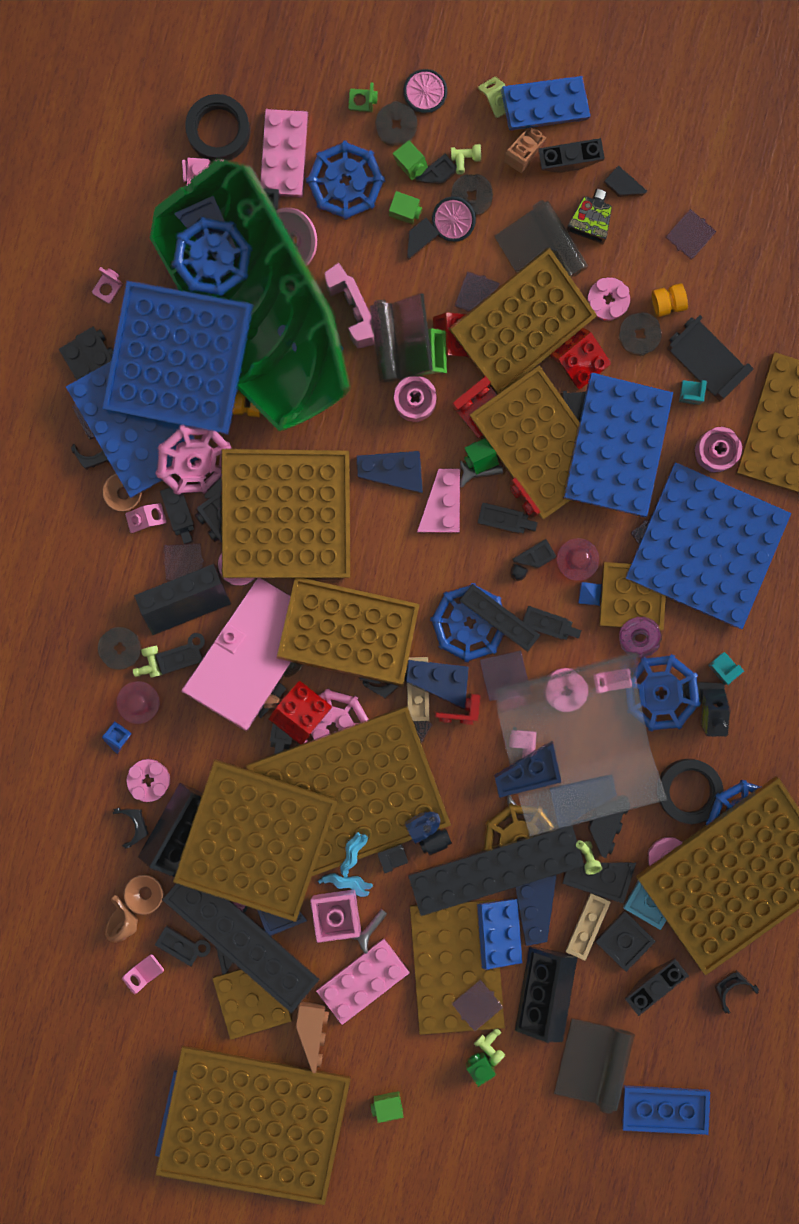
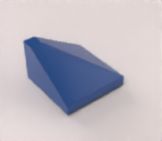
M580 582L578 603L600 606L602 585Z
M114 721L102 736V739L118 754L132 733Z

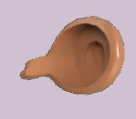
M115 895L111 898V901L117 909L109 918L105 929L106 939L112 943L124 941L129 936L135 934L138 919L130 912L128 906Z

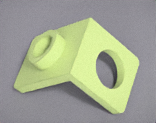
M493 77L478 86V89L487 96L494 116L498 118L505 114L501 88L505 86V83L497 77ZM495 84L493 87L487 88L489 85Z

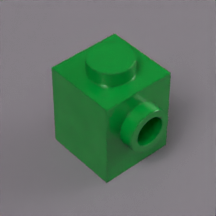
M485 438L465 447L467 456L464 457V460L469 469L473 468L476 475L499 465L495 450Z
M484 1051L468 1058L466 1069L478 1087L496 1076L495 1069L490 1064Z

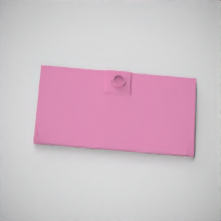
M257 578L182 692L247 731L291 663L290 661L277 659L291 596L263 579Z

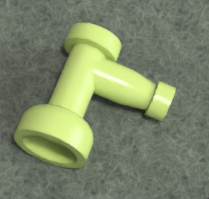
M475 144L472 149L455 150V147L451 148L452 161L456 160L457 174L465 173L464 158H473L475 162H481V144Z
M158 646L141 649V653L144 657H147L149 665L133 669L134 676L150 674V678L162 675L155 656L158 653Z
M577 841L576 847L584 854L587 862L584 866L586 874L593 875L600 872L602 866L599 861L594 859L591 850L593 848L590 841Z
M493 1029L486 1037L483 1035L479 1036L474 1042L476 1047L479 1046L490 1057L489 1062L493 1067L505 1056L503 1051H495L490 1046L496 1037L502 1033L499 1029Z

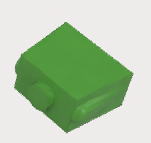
M430 328L407 337L408 372H413L416 376L447 373L446 331Z

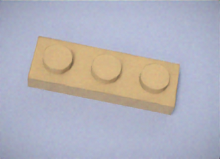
M409 657L408 660L428 662V657ZM407 683V702L412 720L429 721V692H425Z
M589 894L566 947V953L586 960L611 903L609 900L596 894Z

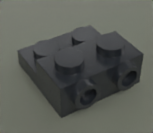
M94 326L75 336V340L59 348L76 380L111 362L113 356V349L111 347L107 348L104 343L107 339L102 330H97Z
M222 490L195 509L197 511V514H195L197 520L201 525L206 524L210 529L207 532L213 542L218 541L220 544L222 543Z

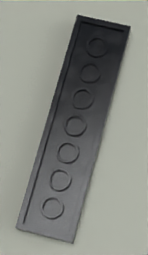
M572 824L408 874L420 915H427L584 866L581 852L576 847L577 839Z
M177 883L164 897L163 901L289 1012L292 1013L320 980L230 900Z

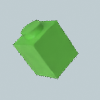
M409 140L393 153L397 165L411 180L422 175L425 169L428 168L424 155Z
M396 191L389 209V216L413 225L414 220L419 219L422 211L420 199Z
M399 1091L374 1096L371 1111L373 1117L377 1116L378 1123L403 1118Z

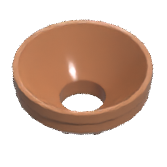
M114 474L104 484L103 498L112 509L129 511L138 505L142 492L133 498L129 496L125 500L120 499L118 491L124 486L117 474Z
M140 875L130 880L126 885L124 900L128 908L133 912L142 915L149 914L161 905L163 889L159 881L154 877ZM142 887L150 888L152 895L149 899H143L140 896L139 892Z

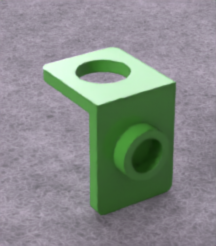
M370 82V90L350 89L349 110L373 112V104H377L378 91H374L373 82ZM360 94L366 98L364 105L357 106L353 100L356 95Z

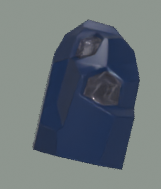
M425 812L412 817L405 822V825L416 844L434 834L439 828L441 819L438 813Z

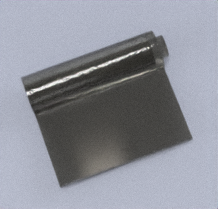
M544 200L537 202L533 205L532 211L494 236L516 273L546 248L552 250L570 277L578 275L588 267L549 201L544 202Z
M419 293L394 303H386V300L374 301V305L370 306L379 382H394L433 370L424 293Z
M571 1018L554 1094L596 1103L600 1107L599 1110L611 1114L612 1111H617L635 1034L623 1029Z

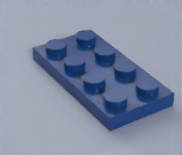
M582 76L509 85L501 88L509 131L588 120L591 117Z
M624 1085L623 1131L709 1135V1090Z

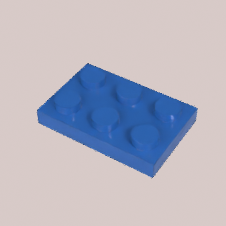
M512 898L477 904L482 969L487 970L522 963L518 899Z

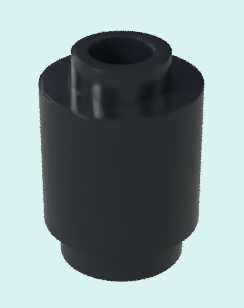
M446 828L436 830L434 834L419 842L423 853L428 852L429 856L447 849L448 845L452 844Z

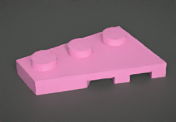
M460 469L438 470L417 533H459Z

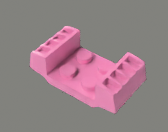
M337 263L325 272L329 294L333 296L344 291L348 304L354 305L353 314L358 324L348 329L350 338L355 346L362 348L374 345L370 312L353 277L347 276L341 265Z

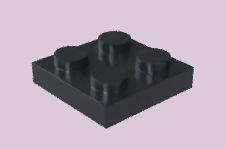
M625 911L595 940L626 972L656 942Z

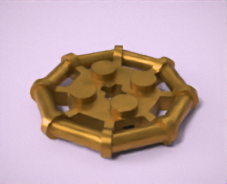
M509 803L508 807L491 820L486 821V833L482 851L517 841L518 837L527 838L540 834L541 832L535 826L537 819H539L547 831L556 828L542 811V807H529ZM516 813L533 816L530 821L518 820ZM508 816H512L513 821L504 828L498 826ZM494 830L500 833L499 845L492 846Z

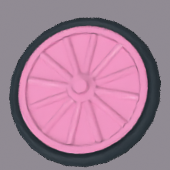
M420 69L413 72L406 79L403 87V96L408 106L420 113H431L444 104L447 97V85L443 77L437 72L429 69Z
M446 197L434 208L432 224L438 231L439 236L444 240L450 242L462 241L474 230L476 222L475 212L469 202L463 198Z

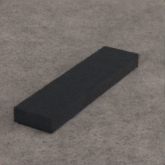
M473 584L460 599L461 603L527 652L540 636L539 633Z

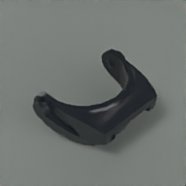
M73 444L71 447L72 452L86 470L90 467L94 468L109 462L103 450L95 456L87 457L79 454L76 444Z
M368 681L362 682L366 688H369L385 699L399 687L389 683L382 687H374Z
M120 807L113 809V814H126L133 820L135 825L134 838L131 842L122 844V847H125V849L130 848L149 834L141 813L142 809H120Z
M737 970L715 985L725 1014L731 1013L726 1006L725 999L732 987L746 984L751 986L756 994L759 993L758 987L756 985L753 986Z

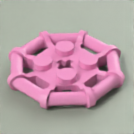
M181 425L179 430L158 446L159 457L158 469L155 472L156 476L161 478L173 490L174 494L207 493V490L221 478V450L231 449V445L216 431ZM188 435H203V437L190 440ZM184 438V442H180L175 450L171 449L180 439ZM210 438L218 445V447L212 448L208 444ZM167 455L173 456L172 466L166 468ZM217 455H220L219 465H216ZM193 457L198 458L199 460L195 461V463L192 465L190 460ZM214 471V473L204 481V479L206 478L205 475L209 472L211 474ZM176 473L181 478L179 482H176L170 475ZM187 482H199V484H186V483H187Z
M330 688L325 689L319 696L325 701L327 700L331 706V699L348 705L345 709L332 706L331 710L312 731L311 735L313 739L328 735L329 730L326 727L331 725L332 722L336 723V727L339 728L338 731L358 724L353 722L348 713L351 707L355 711L360 723L369 720L357 700L358 697L334 692Z

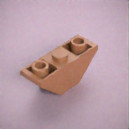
M527 128L507 150L504 162L522 174L547 137L542 135L538 129Z

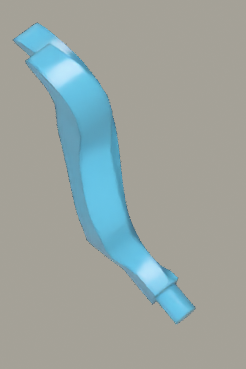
M357 832L346 844V859L340 866V872L344 878L348 877L349 869L356 865L357 853L368 841L365 834L361 836Z
M336 873L327 874L318 880L319 884L331 882L339 889H355L356 895L360 897L368 896L370 892L365 889L373 887L372 883L363 881L359 876L344 878Z

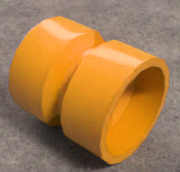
M682 283L672 285L668 288V291L664 287L652 290V303L657 317L670 315L671 310L682 312L688 309L687 295Z
M237 389L232 414L243 415L247 413L248 416L260 418L261 412L251 402L250 406H246L247 398Z

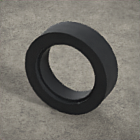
M223 94L205 96L195 102L187 114L185 129L188 140L194 151L202 158L209 159L212 162L216 159L230 161L239 156L246 148L250 138L249 120L242 105L232 97ZM213 110L228 111L238 121V133L235 139L223 147H211L205 144L198 136L200 120L206 113Z
M681 759L671 763L664 769L657 783V797L662 809L670 817L686 824H697L708 820L716 799L715 795L724 792L718 773L710 765L695 759ZM688 770L698 771L703 774L710 786L708 801L702 808L693 812L679 810L673 804L670 797V786L673 779L678 774Z

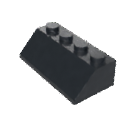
M215 564L134 595L142 617L152 635L231 605L226 588Z
M179 783L138 855V858L149 868L175 877L203 793Z
M529 947L515 1025L516 1032L546 1043L563 1042L578 957L559 951Z

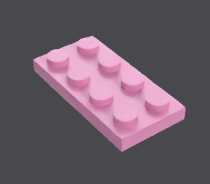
M266 109L261 185L267 189H279L280 196H303L308 112Z
M383 938L368 949L367 954L363 953L320 986L316 992L343 1025L408 975L410 971Z

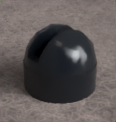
M513 564L510 570L511 577L516 579V581L523 580L528 573L527 568L517 564Z

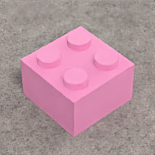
M355 889L313 895L311 905L317 943L360 937L361 926Z

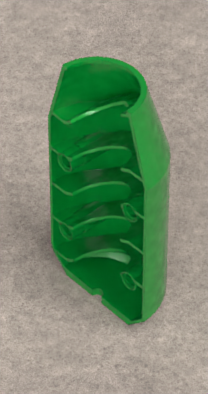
M216 159L193 177L188 185L179 188L154 208L150 240L179 291L253 305L237 389L280 432L317 416L340 401L350 391L336 323L330 306L253 169L246 165ZM214 196L225 222H234L235 227L243 238L252 246L247 279L240 281L223 293V296L195 290L193 292L190 291L189 286L176 268L172 267L177 245L176 236L178 233L187 230L186 226L174 213ZM194 235L189 238L193 242L197 240ZM232 237V239H233V241H234V243H235V245H236V248H239V245L237 244V242H236V241L234 240V238ZM186 244L183 260L190 258L191 247ZM208 253V258L206 259L215 262L216 259ZM241 254L233 262V267L239 269ZM191 265L185 266L195 279L198 274ZM230 272L220 279L221 284L235 274ZM202 278L200 283L217 285L216 280L211 278ZM281 325H285L282 335L279 336L278 328ZM293 343L297 346L296 352L292 348Z

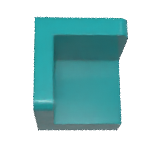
M683 380L679 402L695 405L702 404L705 398L707 381L693 382Z
M725 652L708 665L725 685H729L744 672L741 666L736 665Z

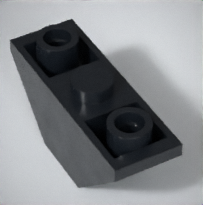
M601 138L538 148L542 171L563 173L581 170L605 159Z
M624 795L614 798L594 809L588 824V829L598 852L604 858L608 854H612L615 846L613 839L615 834L619 835L623 825L620 822L623 814L626 815L630 808L629 798Z
M674 958L655 967L641 978L625 997V1000L639 1016L689 975Z

